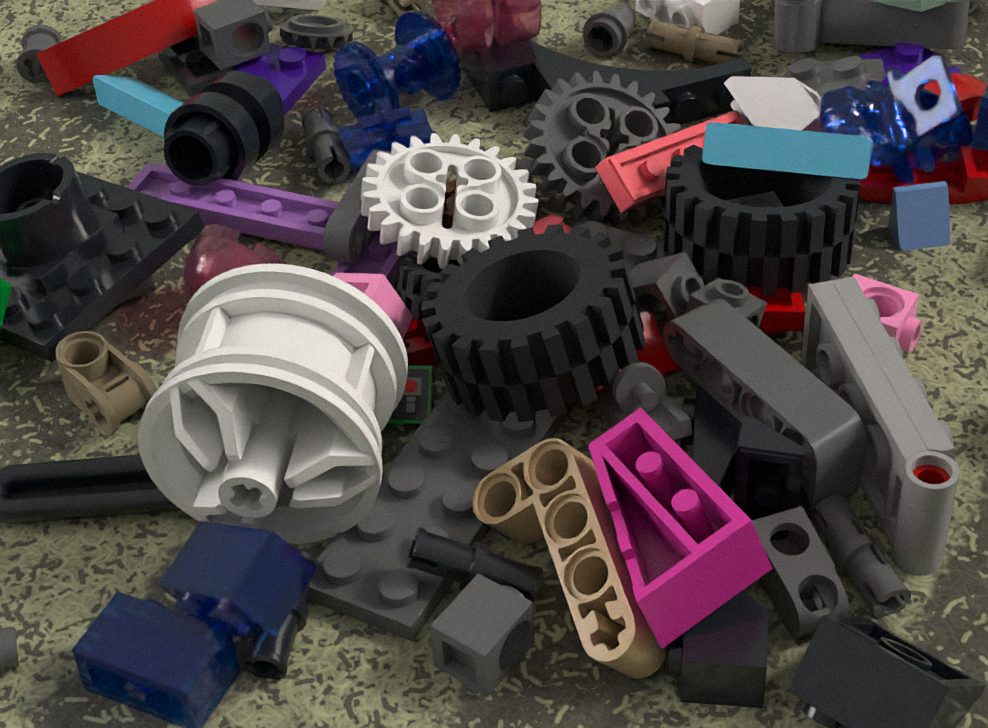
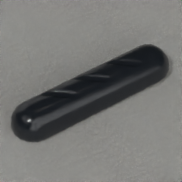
M140 454L18 464L0 468L1 523L23 524L181 510L155 485L143 465Z

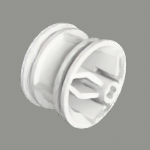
M255 264L235 268L212 278L199 288L187 304L178 329L175 368L168 374L162 386L153 394L141 418L138 430V447L146 471L158 489L182 511L209 527L235 537L253 541L305 544L332 538L338 532L343 533L367 515L375 503L379 492L383 472L381 431L385 428L392 412L400 402L407 381L408 357L402 337L395 324L378 304L354 286L324 272L288 264Z

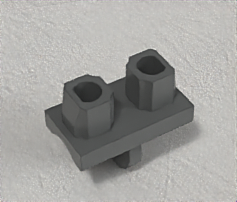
M637 362L624 367L614 379L612 392L604 390L596 393L598 409L613 427L639 408H642L677 445V439L693 435L689 416L666 394L664 377L651 364Z

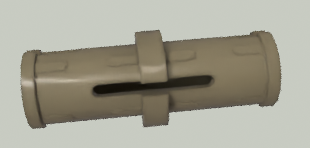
M657 19L651 21L647 33L654 35L652 38L646 37L645 40L646 48L684 56V61L695 63L696 59L715 64L741 59L742 55H738L737 52L743 51L744 41L741 39L736 40L706 33L704 27L697 25L689 29L660 22Z

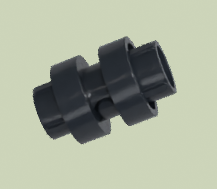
M229 71L217 76L196 95L174 110L165 123L164 158L171 172L182 182L193 186L207 185L216 177L218 179L225 178L234 181L239 179L256 161L261 159L278 143L283 134L284 113L279 92L266 78L246 72Z

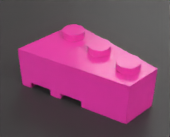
M639 408L588 444L603 496L618 535L616 536L633 583L632 589L636 602L661 649L772 569L752 520L642 408Z

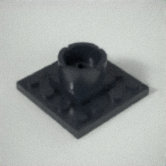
M30 154L4 163L0 166V278L9 283L12 288L0 331V340L53 362L56 359V347L62 339L75 332L90 330L205 228L199 212L77 172L70 160L65 157L59 158L56 154Z

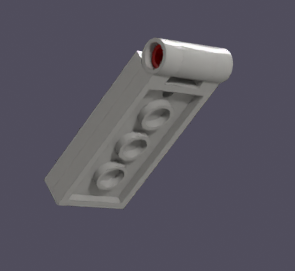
M855 277L809 284L801 364L845 400L857 412L863 422L866 431V447L860 487L892 546V561L900 570L908 574L922 576L934 573L942 565L960 473L958 465L952 459L955 448L950 428L944 420L937 419L928 403L923 382L919 377L913 378L903 361V353L898 340L895 337H889L880 321L879 310L875 301L872 298H866Z

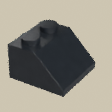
M823 616L786 691L806 702L802 711L814 721L828 728H842L843 725L847 728H955L982 695L986 685L869 618Z

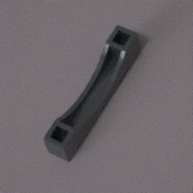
M697 383L696 398H684L683 411L689 416L694 441L681 440V449L730 498L734 493L737 445L742 423ZM746 589L742 590L669 644L668 675L681 676L680 702L763 708L767 673L768 612Z

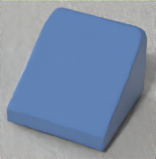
M945 181L893 187L888 229L899 250L907 251L949 245L951 236L948 185Z

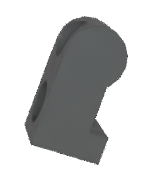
M800 506L752 520L772 566V569L760 577L771 596L777 614L789 634L793 638H798L815 633L823 616L849 617L848 599L842 582L835 571L836 566L803 507ZM784 530L789 531L787 539L773 543L770 542V538L775 533Z

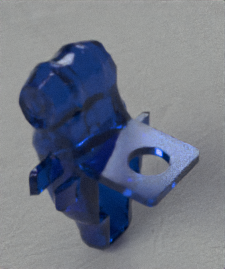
M940 55L931 56L906 75L898 69L887 67L886 75L890 85L884 87L882 82L871 79L867 81V89L847 86L824 93L820 98L818 116L824 133L869 137L873 144L870 165L876 168L893 167L896 178L901 182L913 184L915 177L911 168L918 167L922 171L932 172L935 168L934 162L942 158L946 153H959L960 146H970L974 142L972 126L962 109L946 60ZM935 80L940 86L941 96L939 97L934 92L923 87L928 82Z

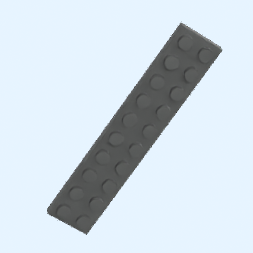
M578 218L572 228L575 226L589 228L591 237L598 232L609 236L611 245L617 243L621 248L628 273L639 263L668 256V251L664 252L663 241L649 236L638 235L582 218ZM447 389L431 410V413L428 414L382 474L376 501L367 515L343 533L338 532L316 560L317 567L314 569L306 600L413 642L454 583V581L421 570L406 568L408 552L412 540H416L415 533L420 527L426 529L427 532L472 546L475 541L482 542L492 527L480 521L473 511V495L480 481L489 473L537 443L553 438L578 402L566 403L567 413L551 417L549 410L545 409L536 411L535 421L518 422L516 413L510 412L504 422L489 420L486 409L478 416L466 412L464 404L457 405L452 399L449 389Z

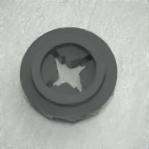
M298 15L280 24V37L288 45H295L301 48H311L312 50L341 49L352 42L353 29L345 25L343 20L335 17Z

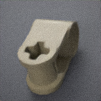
M75 332L62 339L56 347V359L66 396L107 435H112L118 431L121 421L143 407L146 409L149 400L157 391L153 380L139 364L130 361L108 343L102 335L96 332Z

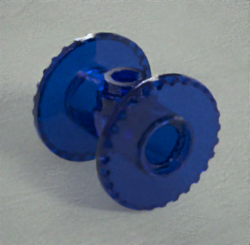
M420 10L408 11L397 20L395 27L396 47L377 56L366 45L357 41H349L341 45L334 56V74L344 102L348 105V109L353 112L356 119L358 118L362 124H365V126L375 132H387L398 124L400 118V95L404 93L413 94L422 89L438 100L443 101L452 97L460 87L459 81L462 79L460 72L462 70L459 66L460 59L457 57V50L453 46V41L449 39L448 33L443 30L442 25L437 23L434 17H430L428 13H423Z

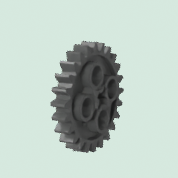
M594 71L587 82L577 72L574 73L569 83L560 78L551 91L546 89L527 118L530 123L525 129L523 137L530 142L523 153L526 157L536 159L529 170L530 175H545L546 181L540 188V191L544 193L556 190L559 193L555 203L557 208L570 202L574 205V219L577 220L584 211L591 213L592 221L601 223L604 217L608 216L612 227L619 229L626 218L634 227L638 226L645 216L651 219L655 218L661 209L665 208V196L621 213L604 182L602 181V185L600 184V175L595 166L607 157L678 132L681 126L675 123H665L664 118L670 109L662 107L655 110L651 106L655 98L653 92L642 98L637 95L638 82L633 81L625 89L621 87L619 75L615 73L608 83H604L598 71ZM610 114H611V116H612V127H611Z

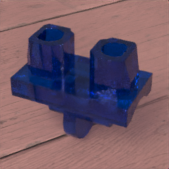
M383 97L375 99L376 114L360 117V123L337 128L339 142L351 168H354L356 174H358L370 153L375 149L391 152L392 143L394 142L409 148L411 136H416L424 144L430 143L431 134L436 132L431 129L424 109L410 111L409 107L392 110L389 99Z

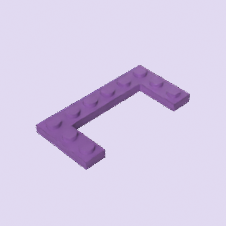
M149 162L126 187L199 212L204 225L324 251L323 239L327 222L339 202L225 178L218 179L217 177L207 185L193 186L178 179L168 166ZM379 230L357 264L339 262L331 276H334L335 273L384 274L393 287L398 279L400 261L404 260V257L407 255L413 256L415 251L412 250L405 255L398 256V242L395 241L382 245L380 243L381 230Z

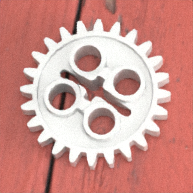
M432 133L430 143L426 144L416 136H411L409 148L394 142L392 143L391 154L379 151L376 164L368 163L366 177L362 179L361 214L368 217L367 228L369 231L381 230L380 243L382 245L395 241L398 242V256L405 255L413 250L418 252L417 264L422 265L429 257H435L438 260L440 269H444L450 259L457 260L460 266L464 264L461 255L472 248H475L480 253L489 249L488 240L501 235L505 242L518 238L517 230L533 227L538 207V199L535 198L536 184L527 183L528 170H515V157L498 159L499 147L494 146L486 151L479 149L480 139L475 138L467 146L461 144L458 134H453L450 142L447 143L442 142L436 133ZM448 172H454L457 175L453 219L451 228L446 229L442 227L446 178Z

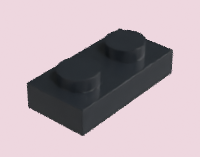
M198 34L158 52L159 59L190 98L220 74L234 71L231 67L220 70L200 50Z

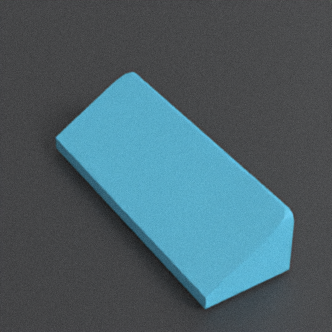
M93 76V84L99 105L164 137V127L168 117L184 103L133 77Z
M709 122V124H706L702 160L704 163L711 165L862 180L868 176L873 144L872 140L865 136Z

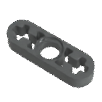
M375 149L370 153L330 216L323 239L326 259L357 264L376 235L377 231H369L367 228L368 217L361 214L362 179L366 177L368 163L376 164L377 153L381 151L391 154L390 151Z

